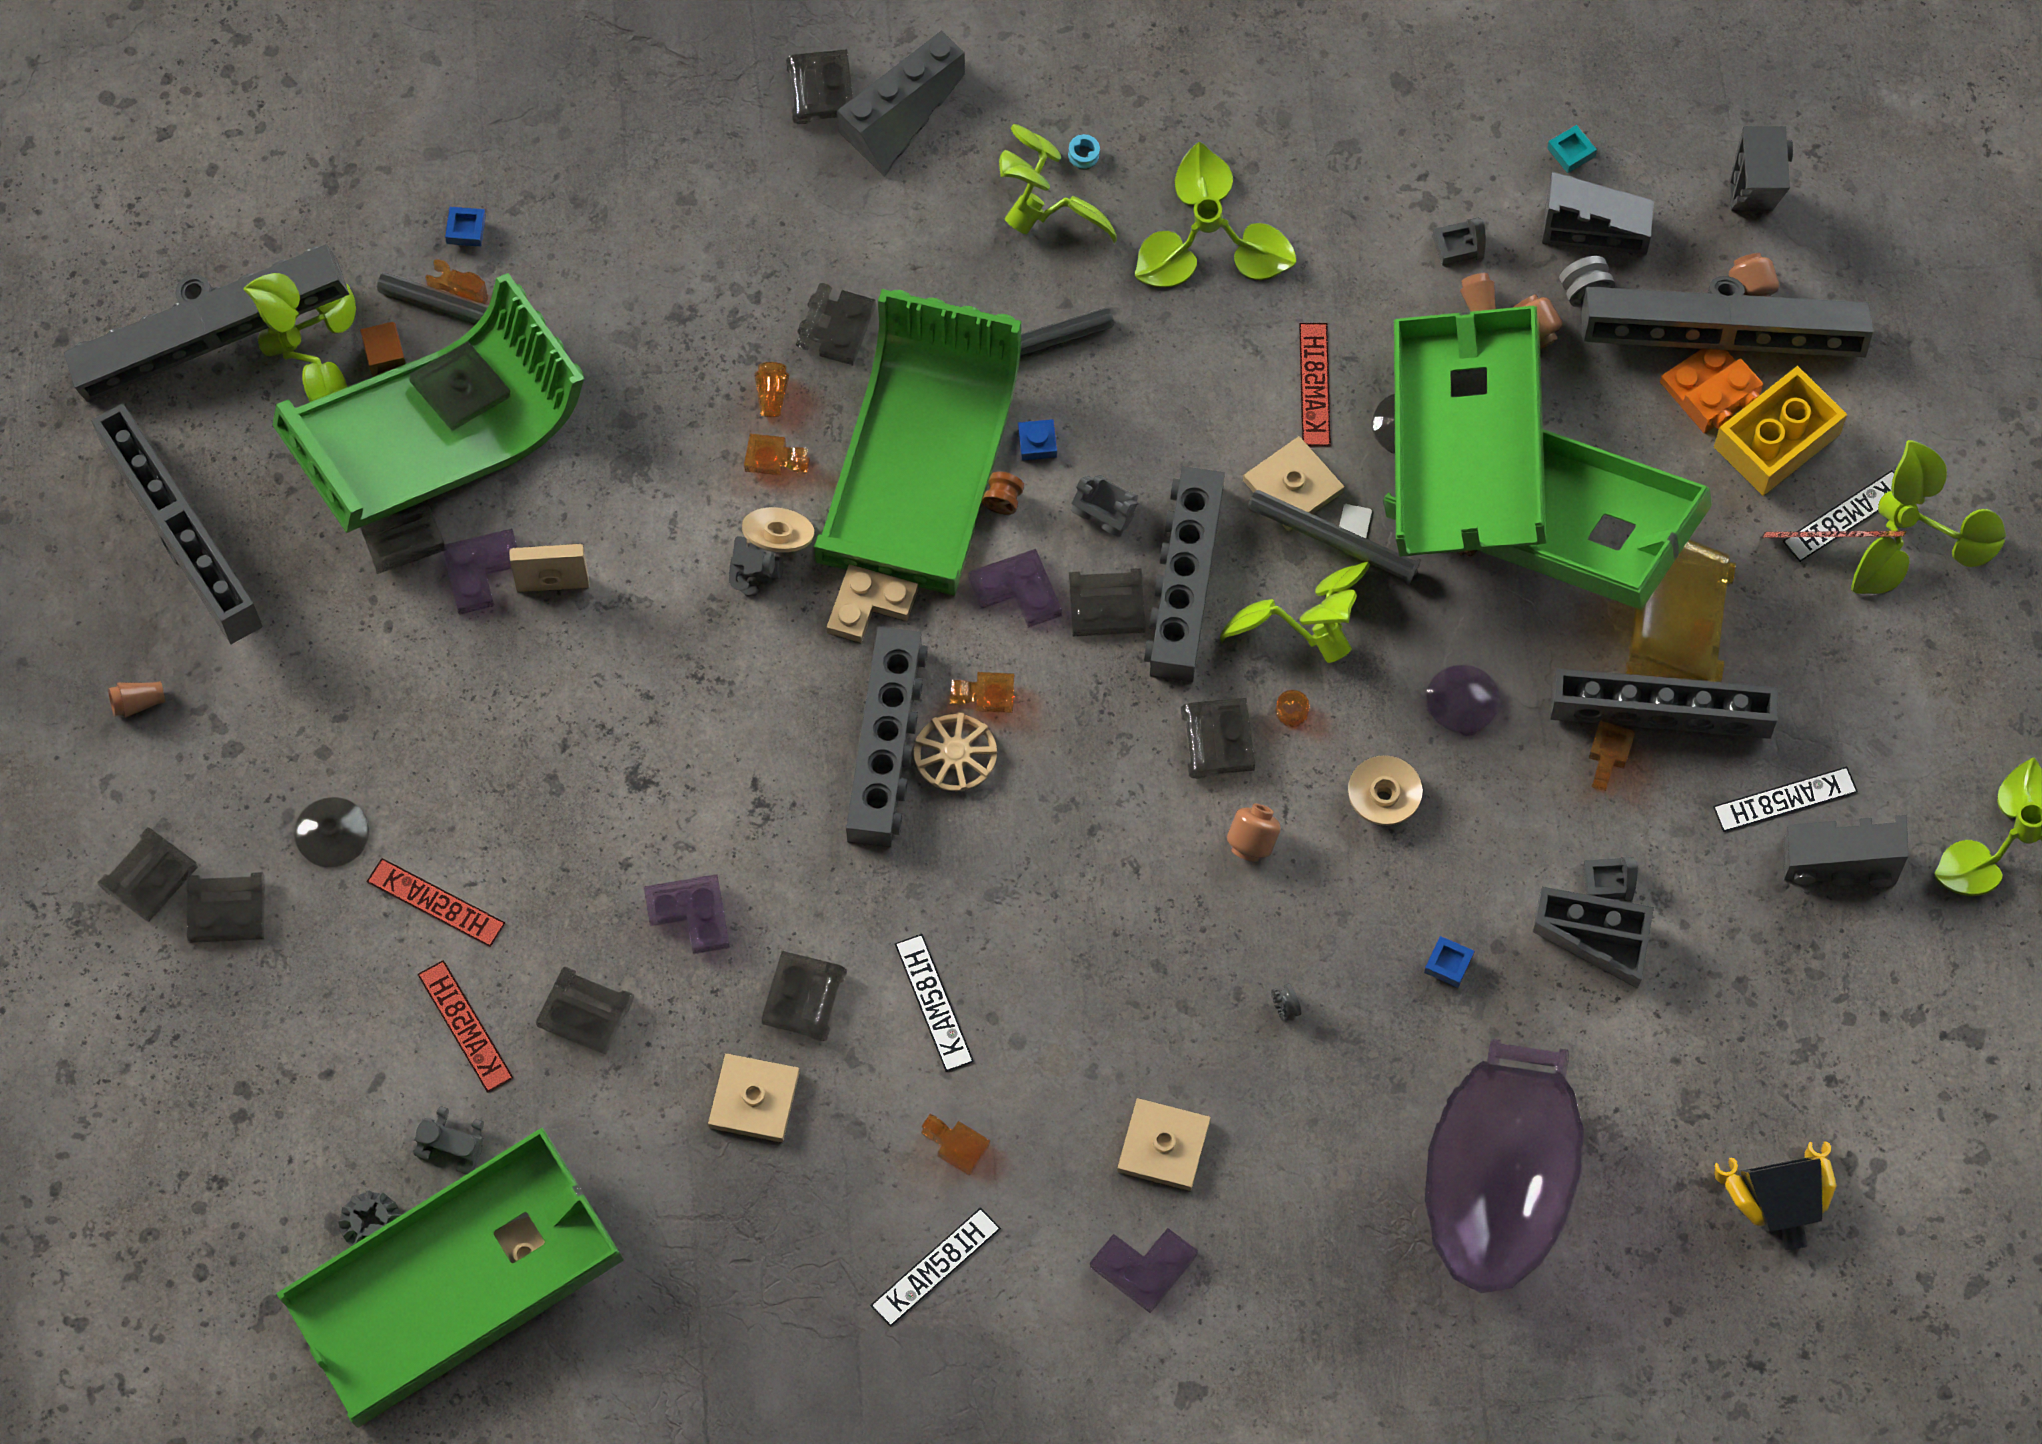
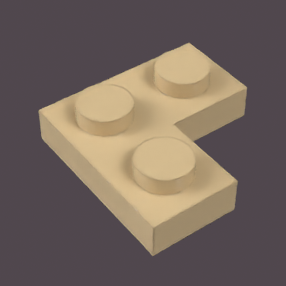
M849 564L826 627L827 633L862 643L872 612L908 621L918 592V584Z

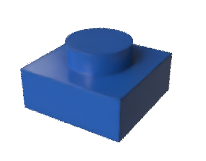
M449 207L445 234L446 244L481 247L486 219L485 209Z
M1054 419L1018 422L1022 461L1057 458Z
M1440 936L1427 962L1424 973L1459 988L1475 951Z

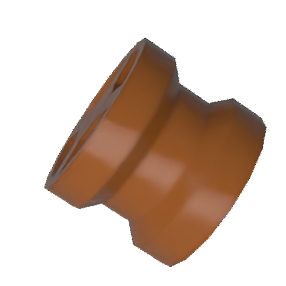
M993 472L989 478L990 489L984 493L982 503L989 510L1004 515L1014 514L1018 508V501L1016 499L1017 496L1023 493L1024 482L1010 473Z

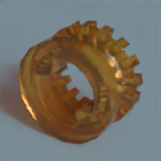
M1287 690L1278 697L1276 717L1279 718V722H1283L1285 726L1290 725V727H1294V725L1299 726L1301 723L1303 724L1305 719L1307 720L1309 700L1305 694L1297 690ZM1293 701L1302 706L1303 710L1301 712L1294 711L1292 714L1286 713L1282 708L1285 703L1291 705Z

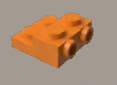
M1701 349L1661 375L1660 378L1661 385L1703 433H1706L1713 427L1719 429V427L1733 417V414L1745 408L1760 396L1763 382L1742 358L1736 361L1727 350Z

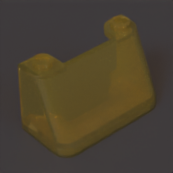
M1689 539L1680 554L1673 552L1674 563L1643 609L1635 608L1629 644V660L1626 662L1625 674L1711 682L1722 681L1724 660H1718L1725 596L1727 584H1733L1736 563L1729 562V554Z

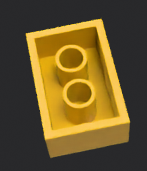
M1796 366L1719 427L1714 448L1764 496L1841 435L1848 414L1806 373Z

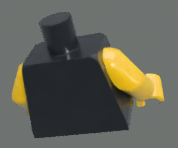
M1809 1142L1805 1151V1158L1741 1170V1176L1738 1175V1164L1734 1158H1729L1728 1161L1731 1169L1730 1172L1721 1171L1719 1165L1715 1163V1179L1719 1183L1725 1184L1729 1195L1738 1209L1753 1225L1761 1226L1762 1230H1781L1785 1250L1801 1249L1808 1246L1804 1225L1822 1221V1213L1828 1210L1837 1187L1831 1162L1827 1159L1831 1151V1145L1828 1142H1823L1821 1147L1822 1154L1815 1152L1812 1148V1142Z

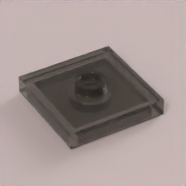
M468 341L411 373L409 379L410 383L451 431L508 399L511 391Z

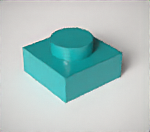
M1577 125L1548 141L1547 149L1567 173L1595 158L1597 153L1595 146Z

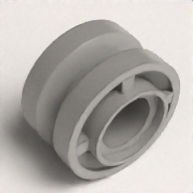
M1601 256L1582 258L1573 262L1561 272L1559 279L1563 288L1567 290L1566 296L1572 306L1582 307L1586 287L1616 288L1613 276L1608 273L1609 267L1605 258Z

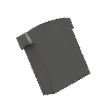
M1476 217L1467 219L1466 222L1433 229L1432 237L1442 265L1476 258V260L1484 258L1486 235L1483 219Z
M1624 856L1615 859L1584 861L1583 870L1586 895L1608 899L1624 898L1625 901L1633 900L1638 874V864L1634 857Z

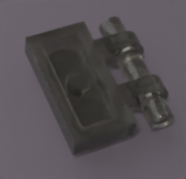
M820 283L816 293H812L807 305L810 309L806 319L801 320L797 333L799 337L796 346L800 349L808 350L812 341L821 343L819 348V355L821 357L853 366L874 313L876 300L842 290L838 302L829 299L832 287L828 284ZM822 314L831 316L827 328L818 325Z

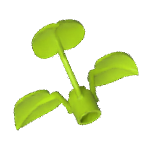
M1013 124L1011 126L1013 134L1023 144L1038 152L1039 161L1034 170L1030 164L1008 150H1004L1000 155V176L1017 178L1028 183L1023 195H1020L1005 216V221L1018 232L1027 235L1037 220L1044 223L1048 216L1060 208L1069 207L1075 213L1108 233L1115 244L1117 236L1108 218L1095 206L1076 196H1072L1070 199L1063 198L1043 211L1044 202L1031 192L1034 186L1044 191L1049 190L1050 184L1040 175V172L1047 157L1055 162H1059L1061 154L1044 137L1031 132L1025 127Z
M1198 142L1181 161L1175 177V190L1178 198L1186 205H1194L1195 223L1191 226L1188 239L1183 244L1180 236L1171 231H1158L1150 235L1143 242L1139 250L1135 277L1138 281L1153 287H1173L1182 284L1193 275L1197 267L1196 256L1188 250L1193 244L1197 232L1212 233L1220 227L1226 231L1235 244L1239 245L1234 254V262L1239 272L1249 279L1266 280L1281 274L1295 266L1296 255L1288 239L1279 230L1268 224L1254 223L1247 226L1243 234V240L1235 234L1229 226L1228 220L1223 219L1222 205L1219 202L1232 189V172L1224 160L1210 151L1202 142Z
M280 273L260 276L247 284L243 290L253 300L260 316L269 327L259 333L258 344L261 351L269 357L283 354L285 360L292 358L311 363L305 365L302 373L304 389L310 402L347 388L345 378L337 365L332 362L322 364L318 357L296 353L294 350L301 343L300 330L317 324L323 319L326 327L333 334L342 333L350 328L355 318L356 304L349 285L346 284L350 295L316 308L320 313L319 315L295 325L296 318L299 316L296 308L299 305L300 295L294 282L288 276Z
M1907 440L1904 454L1892 479V491L1885 493L1878 504L1879 513L1889 520L1886 523V527L1891 531H1899L1898 527L1909 528L1914 526L1919 520L1952 538L1958 539L1952 549V557L1963 566L1977 567L1992 560L2003 547L2006 537L2003 521L1995 512L1988 509H1979L1970 513L1964 519L1960 533L1919 513L1916 504H1923L1925 497L1935 496L1943 489L1947 478V468L1943 459L1934 450L1919 442ZM1894 536L1895 540L1891 537H1880L1867 548L1854 574L1851 591L1856 594L1885 593L1893 590L1903 581L1907 574L1910 560L1908 554L1900 550L1904 545L1901 536Z
M1369 561L1342 568L1324 578L1315 589L1316 595H1326V599L1321 604L1307 610L1299 619L1302 625L1316 624L1312 628L1313 635L1282 608L1274 606L1275 601L1273 599H1267L1253 603L1236 613L1224 627L1220 635L1221 643L1224 642L1226 637L1258 627L1271 615H1279L1308 641L1310 647L1317 645L1327 663L1343 658L1352 650V647L1341 630L1343 627L1341 623H1349L1351 608L1357 597L1354 590L1347 589L1363 577L1369 569Z
M2034 757L2015 768L1999 788L1997 803L2001 812L2009 818H2016L2014 828L2010 830L2008 837L1998 852L1991 857L1989 849L1984 844L1973 840H1962L1952 844L1943 853L1934 874L1936 880L1945 888L1966 896L1987 894L1997 888L2002 881V872L1995 863L2001 860L2014 839L2018 838L2027 844L2039 840L2042 841V768Z

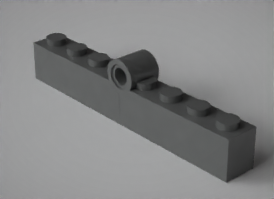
M325 244L323 246L311 247L303 254L289 260L277 261L271 267L257 273L243 275L237 281L223 287L213 288L206 278L201 275L193 274L186 276L176 287L175 295L178 302L172 308L157 314H148L138 322L125 327L114 328L104 336L91 341L80 342L74 348L65 351L64 356L74 388L86 402H89L269 328L260 316L253 300L243 290L247 284L260 276L272 273L288 276L299 291L300 301L296 308L299 315L350 295L338 259L329 246Z
M1729 276L1714 278L1710 282L1708 293L1586 287L1581 310L1584 342L1866 358L1873 335L1869 302L1744 295L1745 288L1743 284Z
M122 403L92 419L91 422L101 445L156 528L168 554L175 564H179L230 645L262 628L263 626L254 603L124 404Z

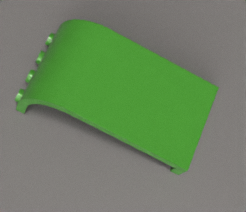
M509 273L496 278L490 304L481 319L471 330L451 345L295 408L289 399L276 404L272 426L342 528L348 533L507 467L528 456L551 439L570 418L578 403L584 376L581 368L576 363H573L566 354L561 340L558 337H554L548 329L542 314L537 310L535 311L527 300L522 286L516 284Z
M881 289L878 299V339L873 367L822 535L818 534L814 546L816 563L845 570L848 569L850 564L917 583L918 587L956 595L983 504L982 499L988 487L1013 398L1021 352V321L1015 320L1007 314L993 315L980 312V310L972 306L959 307L946 304L937 298L924 299L911 296L903 290L889 291Z

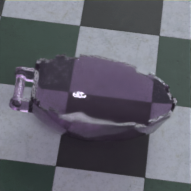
M1492 1039L1487 1062L1482 1061L1470 1069L1471 1072L1466 1075L1459 1087H1455L1446 1100L1447 1104L1443 1109L1439 1123L1436 1124L1428 1148L1425 1204L1431 1226L1432 1242L1453 1279L1479 1293L1510 1289L1524 1280L1543 1263L1560 1238L1568 1221L1582 1175L1584 1128L1574 1090L1565 1079L1569 1062V1050L1560 1049L1559 1052L1501 1044V1040ZM1499 1059L1556 1067L1555 1073L1498 1065Z

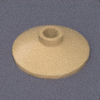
M776 507L757 509L750 512L742 523L744 536L752 544L769 551H798L807 547L814 538L812 523L803 515L789 509Z
M1376 756L1365 760L1353 771L1349 780L1348 796L1352 807L1363 819L1377 825H1395L1410 818L1418 809L1422 799V783L1417 772L1407 762L1393 756ZM1387 792L1391 798L1388 800L1380 799L1378 793Z

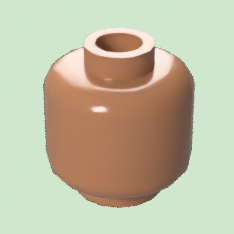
M1753 253L1734 260L1735 266L1729 270V277H1733L1743 284L1745 288L1744 295L1770 297L1778 291L1779 281L1770 258L1762 257L1761 253Z
M1534 294L1514 306H1537L1540 350L1558 340L1555 333L1561 329L1563 322L1548 298H1538Z
M1255 803L1252 808L1244 807L1237 810L1227 834V841L1232 846L1231 851L1236 856L1248 861L1257 862L1260 858L1271 855L1281 829L1279 821L1273 817L1274 811L1272 809Z

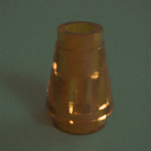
M761 363L758 365V371L754 373L761 416H781V409L790 377L786 372V365L782 363Z

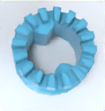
M1085 134L1073 138L1069 144L1068 158L1073 166L1080 169L1094 166L1099 159L1100 146L1098 141L1094 137ZM1080 146H1088L1092 149L1088 153V157H1080L1075 152L1080 150Z

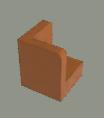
M395 322L360 329L372 377L406 364Z

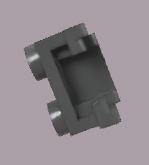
M1102 475L1095 476L1094 478L1091 476L1082 477L1076 487L1078 490L1071 503L1073 505L1071 511L1084 519L1089 520L1091 516L1103 521L1102 529L1120 537L1135 515L1134 511L1138 505V495L1120 488Z
M737 536L734 540L733 557H731L729 583L734 589L741 591L745 595H755L759 592V588L756 586L750 587L747 579L749 577H756L755 581L757 582L781 579L784 566L783 558L775 557L774 552L761 550L760 547L752 543L750 544L747 538Z
M440 1106L436 1114L439 1116L436 1123L434 1122L435 1120L427 1117L422 1119L416 1129L414 1140L417 1142L414 1156L429 1160L432 1151L427 1150V1147L431 1146L466 1159V1164L459 1161L456 1167L457 1171L468 1174L475 1170L482 1152L481 1144L484 1138L480 1136L483 1131L484 1121L479 1119L473 1121L472 1127L474 1129L470 1136L469 1134L445 1127L449 1114V1109Z

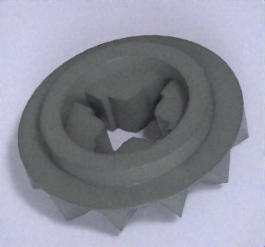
M367 1190L358 1196L352 1195L351 1200L342 1207L338 1223L343 1238L349 1245L353 1246L401 1215L395 1201L384 1192L376 1193ZM376 1208L375 1216L381 1225L370 1224L363 1232L364 1223L358 1215L368 1216Z

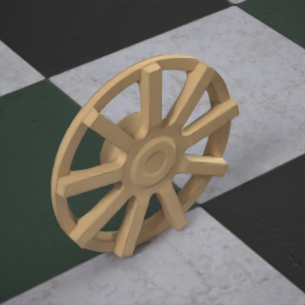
M958 712V714L931 719V722L922 729L915 741L914 759L917 769L930 784L943 790L963 791L979 785L990 775L996 763L997 746L988 726L973 717L964 715V713ZM957 722L955 736L950 737L942 724ZM963 723L976 727L977 729L965 739L961 738ZM936 728L944 742L926 739V736ZM982 734L989 743V746L970 747V744ZM922 746L937 749L940 752L921 760ZM990 754L987 768H984L970 758L971 755ZM942 761L944 765L936 779L928 774L925 767ZM968 764L980 773V776L966 784L963 767ZM949 769H956L959 785L942 783Z

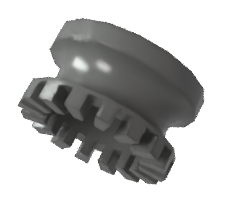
M1290 983L1285 984L1284 989L1281 991L1277 988L1271 990L1273 1003H1277L1274 1006L1275 1008L1279 1007L1277 1013L1282 1021L1288 1020L1290 1014L1295 1016L1301 1015L1299 1000Z

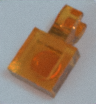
M434 260V270L443 274L439 277L426 275L427 286L486 304L488 294L485 281L472 272L462 273L454 269L450 271V267L445 261Z
M750 433L744 461L745 472L781 475L782 466H785L790 470L806 473L810 463V458L807 457L808 449L786 447L785 437Z
M977 672V682L952 680L950 704L963 705L976 701V711L1013 713L1014 673Z
M1603 721L1599 722L1589 759L1599 761L1592 784L1593 788L1606 791L1613 766L1625 768L1636 731Z
M929 1114L922 1125L923 1130L921 1134L941 1145L937 1156L969 1176L990 1146L989 1139L959 1121L951 1130L942 1120Z

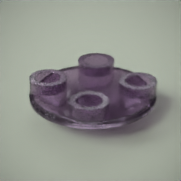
M1455 665L1440 671L1430 682L1426 696L1428 713L1443 727L1460 732L1465 736L1474 735L1478 730L1487 726L1495 718L1500 705V694L1494 680L1483 670L1469 665Z

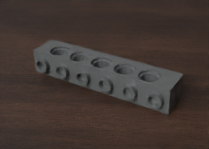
M1182 466L1180 479L1173 478L1170 500L1176 501L1175 511L1168 510L1165 532H1170L1171 538L1170 543L1162 544L1160 564L1166 565L1164 576L1157 575L1155 596L1161 597L1159 608L1152 607L1149 629L1156 631L1154 641L1147 640L1144 662H1150V676L1189 682L1194 680L1224 489L1225 472ZM1196 505L1202 508V510L1192 512L1187 507ZM1186 537H1191L1197 540V542L1193 544H1186L1181 540ZM1185 569L1190 571L1192 574L1189 576H1180L1176 572L1178 570ZM1174 602H1182L1186 604L1187 607L1183 609L1173 608L1171 604ZM1175 634L1182 639L1177 642H1171L1165 637Z
M877 627L846 825L847 842L891 847L893 835H900L902 813H897L898 801H905L908 782L907 779H902L904 767L910 768L913 751V746L907 745L909 733L915 734L918 718V712H912L914 700L920 701L923 679L917 678L919 667L925 668L928 646L922 645L920 631ZM896 666L907 669L902 674H894L890 671ZM892 699H896L902 702V704L897 707H888L885 705L887 701ZM884 733H893L897 736L891 741H884L879 738ZM880 766H887L892 769L891 772L885 775L874 772ZM874 800H882L887 803L879 809L869 806Z
M1556 668L1552 684L1550 720L1771 739L1777 723L1778 687Z

